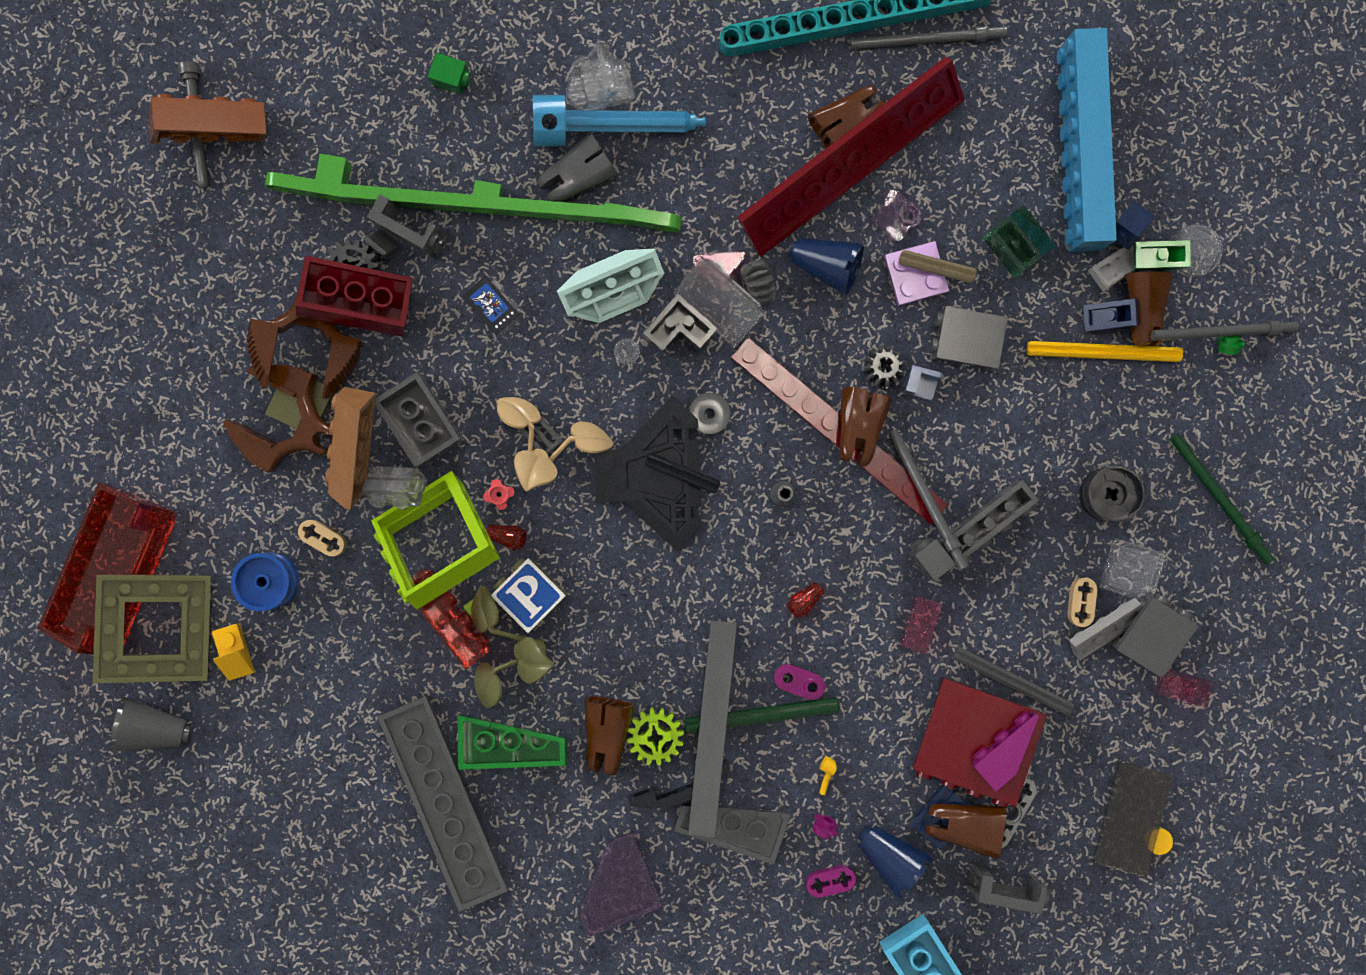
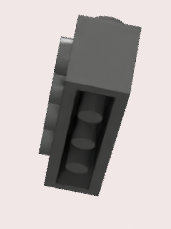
M1023 480L1013 481L951 530L953 536L958 538L962 546L960 550L966 561L972 558L970 554L974 551L987 547L992 542L991 538L997 533L1002 534L1013 526L1012 522L1019 516L1022 518L1034 509L1032 506L1039 500ZM941 538V539H939L938 541H939V543L942 545V547L944 548V546H943L944 540H943V538Z

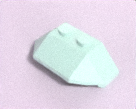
M655 249L624 250L578 270L557 292L568 316H576L601 323L647 303L659 280L663 277L664 271Z

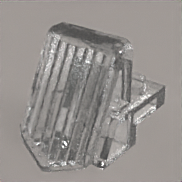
M597 42L588 55H578L569 68L571 75L568 79L565 98L575 110H604L631 103L635 98L628 64L624 59H613L612 54L609 53L607 42Z

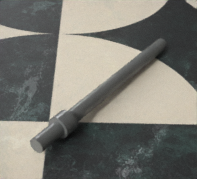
M983 25L974 26V29L855 38L850 39L851 50L966 40L986 42V39L1006 37L1007 27L986 28Z
M1278 320L1265 321L1264 324L1152 330L1150 337L1152 341L1256 334L1278 336L1280 333L1297 332L1299 325L1297 322L1280 323Z
M898 429L891 431L888 435L944 540L943 546L946 552L951 554L960 572L968 569L969 565L960 550L962 546L958 538L953 536Z

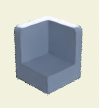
M912 365L908 368L902 393L932 400L937 382L942 378L943 373Z

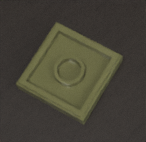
M316 380L312 398L316 410L323 420L334 394L331 393V397L323 399L324 384ZM276 389L265 415L297 429L302 418L296 402L297 398Z

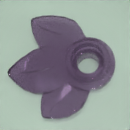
M884 190L881 192L884 206L875 210L870 215L869 220L877 228L886 229V241H899L906 236L909 229L918 225L922 217L921 210L916 204L908 202L903 193L895 190ZM905 212H910L912 214V219L906 220L903 214Z

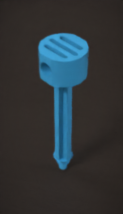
M533 95L534 146L565 147L566 132H657L685 134L689 130H695L696 126L704 128L707 123L705 117L696 118L695 114H689L686 110H565V95ZM549 113L556 117V124L551 128L543 126L541 122L543 116Z

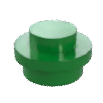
M1224 336L1217 339L1218 350L1230 355L1239 354L1241 349L1244 348L1245 342L1240 339V336Z

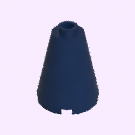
M799 238L797 242H792L788 256L792 257L791 262L836 291L847 295L856 280L857 268L860 269L864 255V246L855 242Z
M876 825L872 829L867 826L858 836V839L861 840L858 846L899 900L903 897L899 892L902 889L909 891L926 871L925 861L930 863L933 861V858L927 853Z

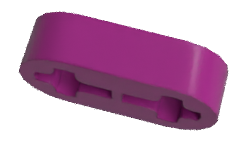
M837 865L811 872L806 878V887L812 896L820 898L851 890L855 885L856 877L849 866ZM841 872H845L846 876H850L846 879V884H842L840 880L832 882V880L840 878ZM819 878L821 882L829 881V883L822 884L820 890H816L815 886L811 887L815 883L814 879Z

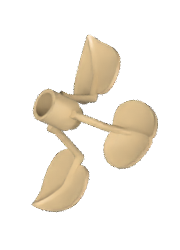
M505 397L496 401L497 413L505 424L513 428L522 429L528 427L529 429L528 450L518 452L514 458L517 477L526 492L555 480L557 469L553 460L569 443L575 441L576 447L587 453L604 452L611 449L614 444L611 438L593 423L577 422L572 425L570 430L573 436H569L548 457V454L542 449L533 450V424L538 423L541 419L538 409L530 402L516 397Z

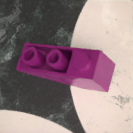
M1033 711L1029 714L1027 712L1022 713L1014 720L1016 724L1009 731L1006 729L1002 730L994 737V744L988 749L985 746L973 755L975 760L971 764L995 792L1018 772L1039 718Z

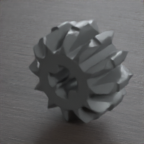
M761 259L742 265L740 279L747 300L753 306L763 305L773 300L776 295V287L768 264Z
M884 344L878 346V352L876 349L871 348L869 350L871 357L864 356L862 359L865 363L870 364L861 368L862 372L870 371L865 380L868 382L874 377L873 387L875 388L882 381L884 389H888L890 382L894 385L899 383L897 376H905V372L899 368L906 366L907 363L906 361H898V358L903 355L901 351L895 355L892 354L894 351L893 345L889 346L887 352ZM880 360H882V363L886 361L889 364L887 367L888 373H886V370H879Z

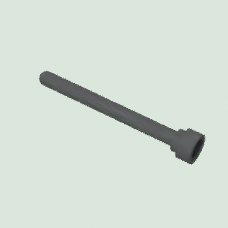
M193 61L178 63L179 76L186 83L187 96H198L196 82L199 81L198 77L201 76L200 64ZM192 138L198 186L206 189L209 182L204 143L197 138Z

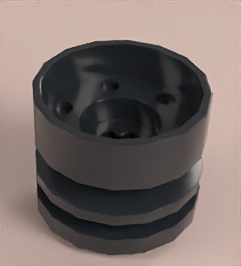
M1123 466L1103 467L1090 472L1083 479L1079 488V501L1083 510L1094 519L1099 521H1125L1134 517L1141 510L1145 501V486L1141 478L1131 469ZM1106 490L1113 491V493L1110 495L1112 499L1104 498V496L1107 494Z

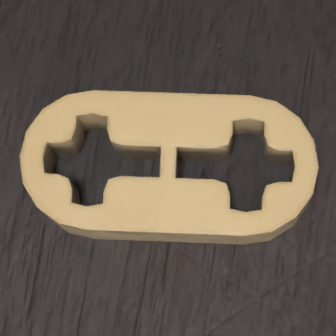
M306 520L298 528L300 539L325 555L339 556L346 550L347 541L345 537L319 521ZM316 526L314 531L321 535L320 538L316 536L308 538L306 527ZM325 538L328 540H335L337 538V545L340 546L339 549L330 551L331 545L324 541Z
M1085 577L1077 578L1070 587L1067 614L1069 621L1078 627H1087L1094 620L1097 585L1092 579ZM1085 582V586L1090 587V590L1084 593L1082 601V592L1078 591V587L1083 586ZM1081 604H1083L1082 611L1087 613V616L1079 622V618L1075 617V613L1080 612Z

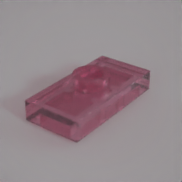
M915 596L900 646L926 654L942 604Z

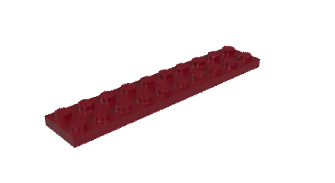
M948 57L943 58L740 214L737 219L755 252L762 257L961 104L965 99L953 61Z

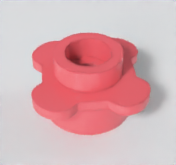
M495 479L491 482V487L488 492L484 493L483 497L486 502L495 504L497 509L504 510L507 507V501L510 497L514 496L515 492L512 487H506L502 484L501 480ZM498 492H501L500 497H497Z

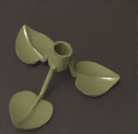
M485 585L480 586L471 606V617L476 629L482 633L489 630L492 634L519 641L514 646V655L517 659L499 665L493 670L488 662H484L476 670L474 686L477 697L484 707H494L502 697V684L500 678L496 675L500 670L518 664L517 670L520 678L525 683H534L543 678L553 668L554 663L545 655L546 646L541 638H526L525 635L519 636L494 628L499 621L498 609Z

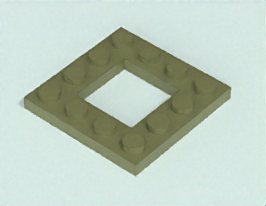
M97 574L93 683L207 681L211 575ZM125 602H182L180 654L123 655Z

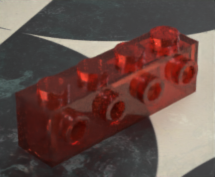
M427 568L421 569L412 576L415 586L436 574V572L433 570L429 571ZM448 590L418 610L464 669L467 670L491 651L488 647L490 642L482 632H476L472 627L474 624L472 618L467 612H461L456 606L458 603L457 599Z

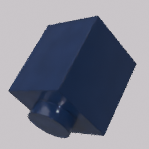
M1133 201L1116 221L1115 243L1129 250L1155 216Z

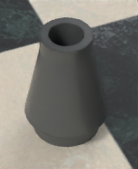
M779 481L772 486L770 498L775 505L787 507L794 502L796 491L791 483ZM782 489H787L789 496L785 499L780 496Z

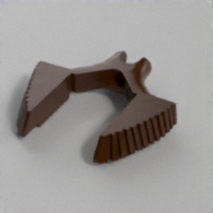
M297 292L292 307L274 320L250 319L246 343H248L247 348H249L248 353H250L249 358H251L250 361L253 363L252 368L255 369L254 375H257V381L260 380V385L268 389L278 333L282 334L295 325L318 329L325 339L331 343L322 395L323 399L331 397V393H336V389H340V385H343L344 380L351 374L350 371L354 370L353 367L356 366L355 363L358 362L360 356L361 339L342 334L333 323L296 316Z
M272 365L269 385L297 398L296 402L302 418L293 438L277 443L241 423L228 419L224 420V428L228 429L226 432L230 434L229 438L234 440V444L238 446L237 448L241 450L240 452L244 454V457L248 458L249 462H252V465H256L258 469L261 468L262 471L265 470L266 473L275 472L280 461L291 453L307 450L319 455L327 454L328 449L320 444L319 436L321 433L330 435V425L321 419L312 398L318 375L296 366L293 367L292 365ZM252 366L249 367L246 372L257 377V375H254L255 369Z

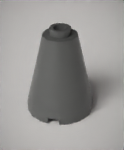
M122 698L121 702L126 704L124 709L118 708L115 715L111 739H116V745H110L111 751L181 747L183 742H188L191 726H187V720L131 698Z

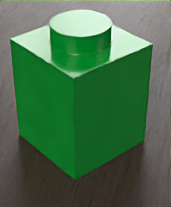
M435 53L428 79L433 86L462 95L464 87L468 88L470 84L471 72H469L470 70L465 61Z

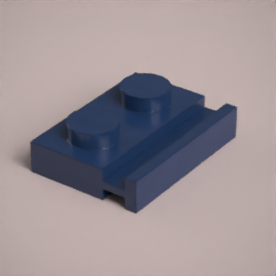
M943 784L910 821V824L939 850L947 842L940 841L926 834V824L948 827L949 819L929 815L930 805L940 803L968 805L949 787Z

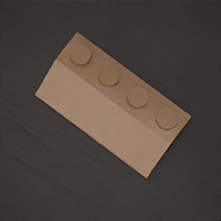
M344 387L332 399L331 408L335 411L329 428V434L333 435L332 444H330L327 452L330 468L326 472L325 483L328 484V494L345 509L351 510L367 488L376 393Z

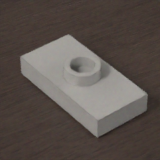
M1132 246L1129 250L1122 247L1088 270L1102 291L1125 278V274L1135 271L1134 247Z

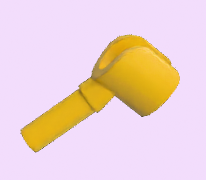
M828 756L824 757L819 767L820 770L825 772L819 791L821 795L826 794L829 780L837 770L835 760Z

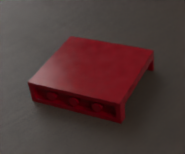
M942 677L939 684L940 689L917 757L912 764L913 769L917 770L916 775L931 780L932 776L942 780L941 784L953 789L961 786L968 789V794L982 799L983 795L993 798V803L1008 808L1009 804L1017 806L1047 715L1041 711ZM1033 711L1039 718L1018 772L995 792L971 764L975 760L973 755L985 746L988 749L994 744V737L1002 730L1006 729L1009 731L1016 725L1014 720L1022 713L1027 712L1029 714Z

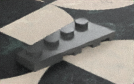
M682 804L674 831L774 865L791 814L790 812L718 807L715 838L688 835L691 804Z

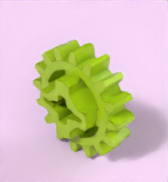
M650 707V714L646 715L642 710L640 711V720L635 717L632 719L633 724L636 726L629 727L628 732L633 734V736L627 738V743H634L630 751L631 753L639 752L637 760L640 761L645 757L647 758V765H650L652 760H656L657 765L661 766V759L665 758L669 763L671 762V753L674 755L679 754L676 746H683V741L678 739V737L684 735V730H677L681 722L680 720L672 721L673 712L666 716L664 715V708L661 707L659 713H655L654 708ZM658 720L666 722L670 728H664L659 724ZM649 721V727L646 731L638 733L640 727ZM653 725L658 735H663L659 737L658 747H656L654 739L649 738L652 736ZM673 740L669 748L662 752V746L667 741ZM641 745H647L652 749L653 753L646 751Z

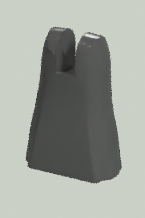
M589 132L562 158L546 169L538 178L537 183L541 189H546L559 181L561 185L547 195V199L549 201L563 202L584 190L618 176L594 136Z

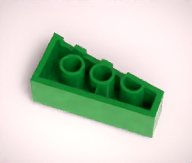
M458 715V770L568 765L567 737Z

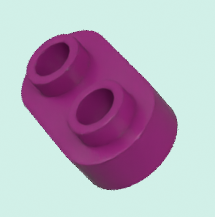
M782 664L774 672L776 685L786 692L809 700H816L825 691L824 680L818 674L791 664ZM786 673L792 675V680L788 683L783 681V676ZM814 682L817 684L815 691L808 690L809 683Z

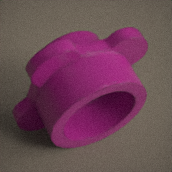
M815 814L814 819L816 821L812 827L814 833L823 839H831L832 836L836 837L838 835L836 831L838 824L835 820L827 815Z

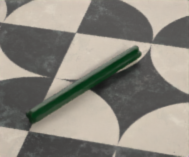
M836 697L732 711L728 712L727 728L838 713L840 709L839 701ZM701 716L690 717L684 720L686 733L699 732Z

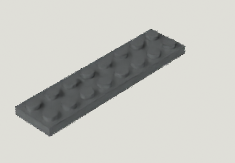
M428 695L377 717L458 911H463L507 892L509 887L462 775L458 770L457 763Z

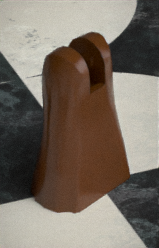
M874 85L863 87L840 100L808 114L809 124L825 148L829 147L886 103L885 100H882L868 110L866 109L864 104L879 92Z
M1136 272L1125 274L1130 299H1137L1139 325L1131 327L1132 341L1136 346H1159L1162 340L1152 341L1150 334L1152 330H1163L1165 307L1173 273Z
M846 387L842 390L839 444L840 459L842 461L849 462L854 449H859L857 465L867 467L871 462L892 402L889 396L879 393H872L869 396V391L858 387Z
M589 696L584 699L587 732V767L589 771L599 772L605 754L604 773L614 776L620 766L634 704L633 702L603 696Z
M941 803L930 805L929 815L949 819L948 827L926 824V834L940 841L998 859L1001 854L1007 817L1005 807Z

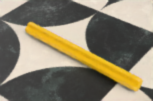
M1030 341L1026 347V352L1029 356L1180 362L1183 359V349L1179 347H1143Z

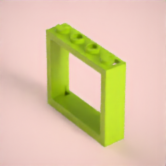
M450 471L371 520L376 531L373 536L378 544L383 547V550L380 551L381 555L392 568L389 570V574L400 587L397 590L398 594L402 597L405 604L409 602L416 609L421 608L500 559L464 484L453 471ZM453 497L478 548L415 586L393 534Z

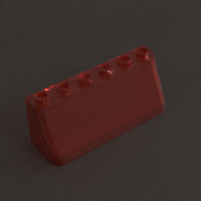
M98 482L37 629L76 653L94 655L96 575H154L175 525V513L166 507L115 486ZM125 602L123 647L142 602Z

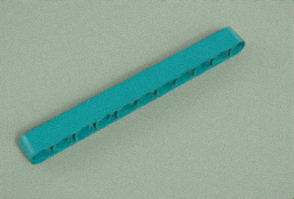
M853 0L727 25L721 30L719 48L726 56H738L982 8L990 5L993 0H939L940 4L938 5L932 4L930 0ZM909 2L915 9L909 10L903 3ZM878 8H886L889 11V14H881L878 11ZM859 12L864 16V19H855L852 13ZM834 17L839 23L832 25L827 21V18ZM809 22L814 28L806 30L801 24ZM783 27L788 30V33L781 35L776 32V29ZM753 32H758L763 36V38L755 40L750 36V34ZM733 37L738 42L734 45H729L725 42V39Z

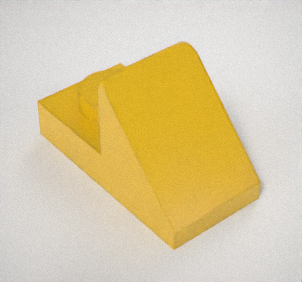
M240 623L212 631L219 657L213 658V660L229 681L255 673Z

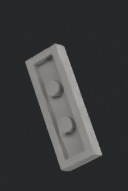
M1133 598L1129 602L1121 604L1109 615L1099 618L1095 624L1084 631L1076 633L1069 640L1073 654L1081 661L1126 632L1142 609V604L1136 598Z

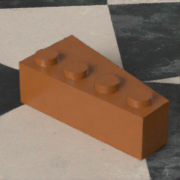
M158 94L156 97H151L148 111L151 144H161L160 139L170 138L174 143H185L186 140L197 138L202 143L218 141L219 137H225L227 142L263 141L266 135L264 102H256L252 98L229 101V98L214 97L212 100H203L200 96L195 95L185 96L184 99L173 98L169 94Z

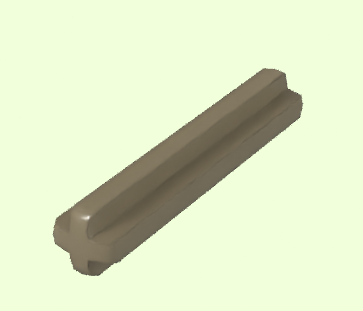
M903 250L899 258L900 265L968 283L974 282L977 270L972 267Z

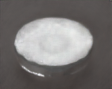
M1202 224L1189 225L1179 230L1172 237L1171 241L1191 240V267L1178 269L1177 271L1189 277L1203 276L1213 271L1220 264L1223 255V244L1219 235L1212 228Z

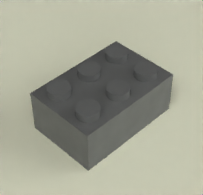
M418 372L375 398L376 408L415 468L422 469L465 441L424 376Z

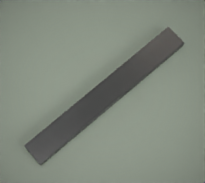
M711 621L688 830V835L715 838L737 623Z

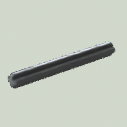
M957 647L953 654L955 661L1058 712L1069 716L1074 708L1072 702L961 647Z

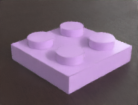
M935 241L905 249L940 259ZM903 250L884 256L897 306L949 292L945 276L900 265L899 258Z

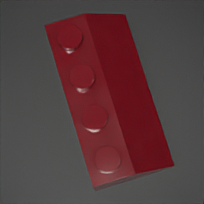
M305 255L296 300V316L402 337L413 278Z

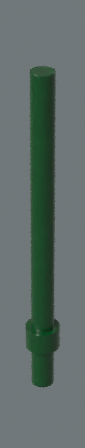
M1176 434L1169 440L1245 537L1244 542L1250 549L1255 550L1265 565L1271 563L1274 557L1264 546L1263 538L1258 532H1254L1182 437Z

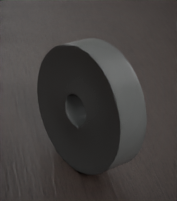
M701 394L690 405L689 412L698 419V428L694 429L702 434H717L727 426L730 420V407L727 401L718 394ZM707 409L714 411L715 415L713 418L708 419L705 417L704 413Z

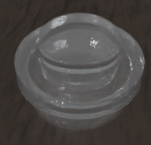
M625 338L616 343L614 356L619 363L630 365L639 357V346L634 340Z

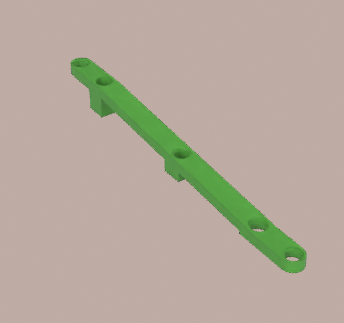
M326 154L319 155L315 179L267 172L265 187L275 191L345 203L374 205L381 194L388 198L396 207L623 224L668 232H680L682 217L675 214L607 202L603 206L503 197L504 189L501 184L475 180L473 195L351 185L348 183L352 164L346 158Z

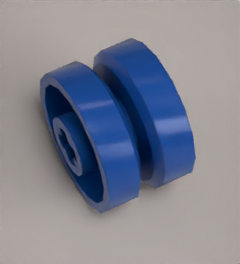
M276 552L251 554L241 559L231 576V589L236 600L245 608L257 612L277 609L288 604L297 594L300 584L299 572L294 562L285 555Z

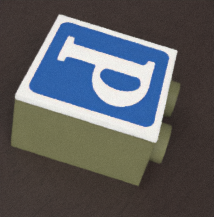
M521 558L511 568L514 573L508 579L502 577L493 586L496 591L491 596L529 633L568 594L532 558H528L526 561Z

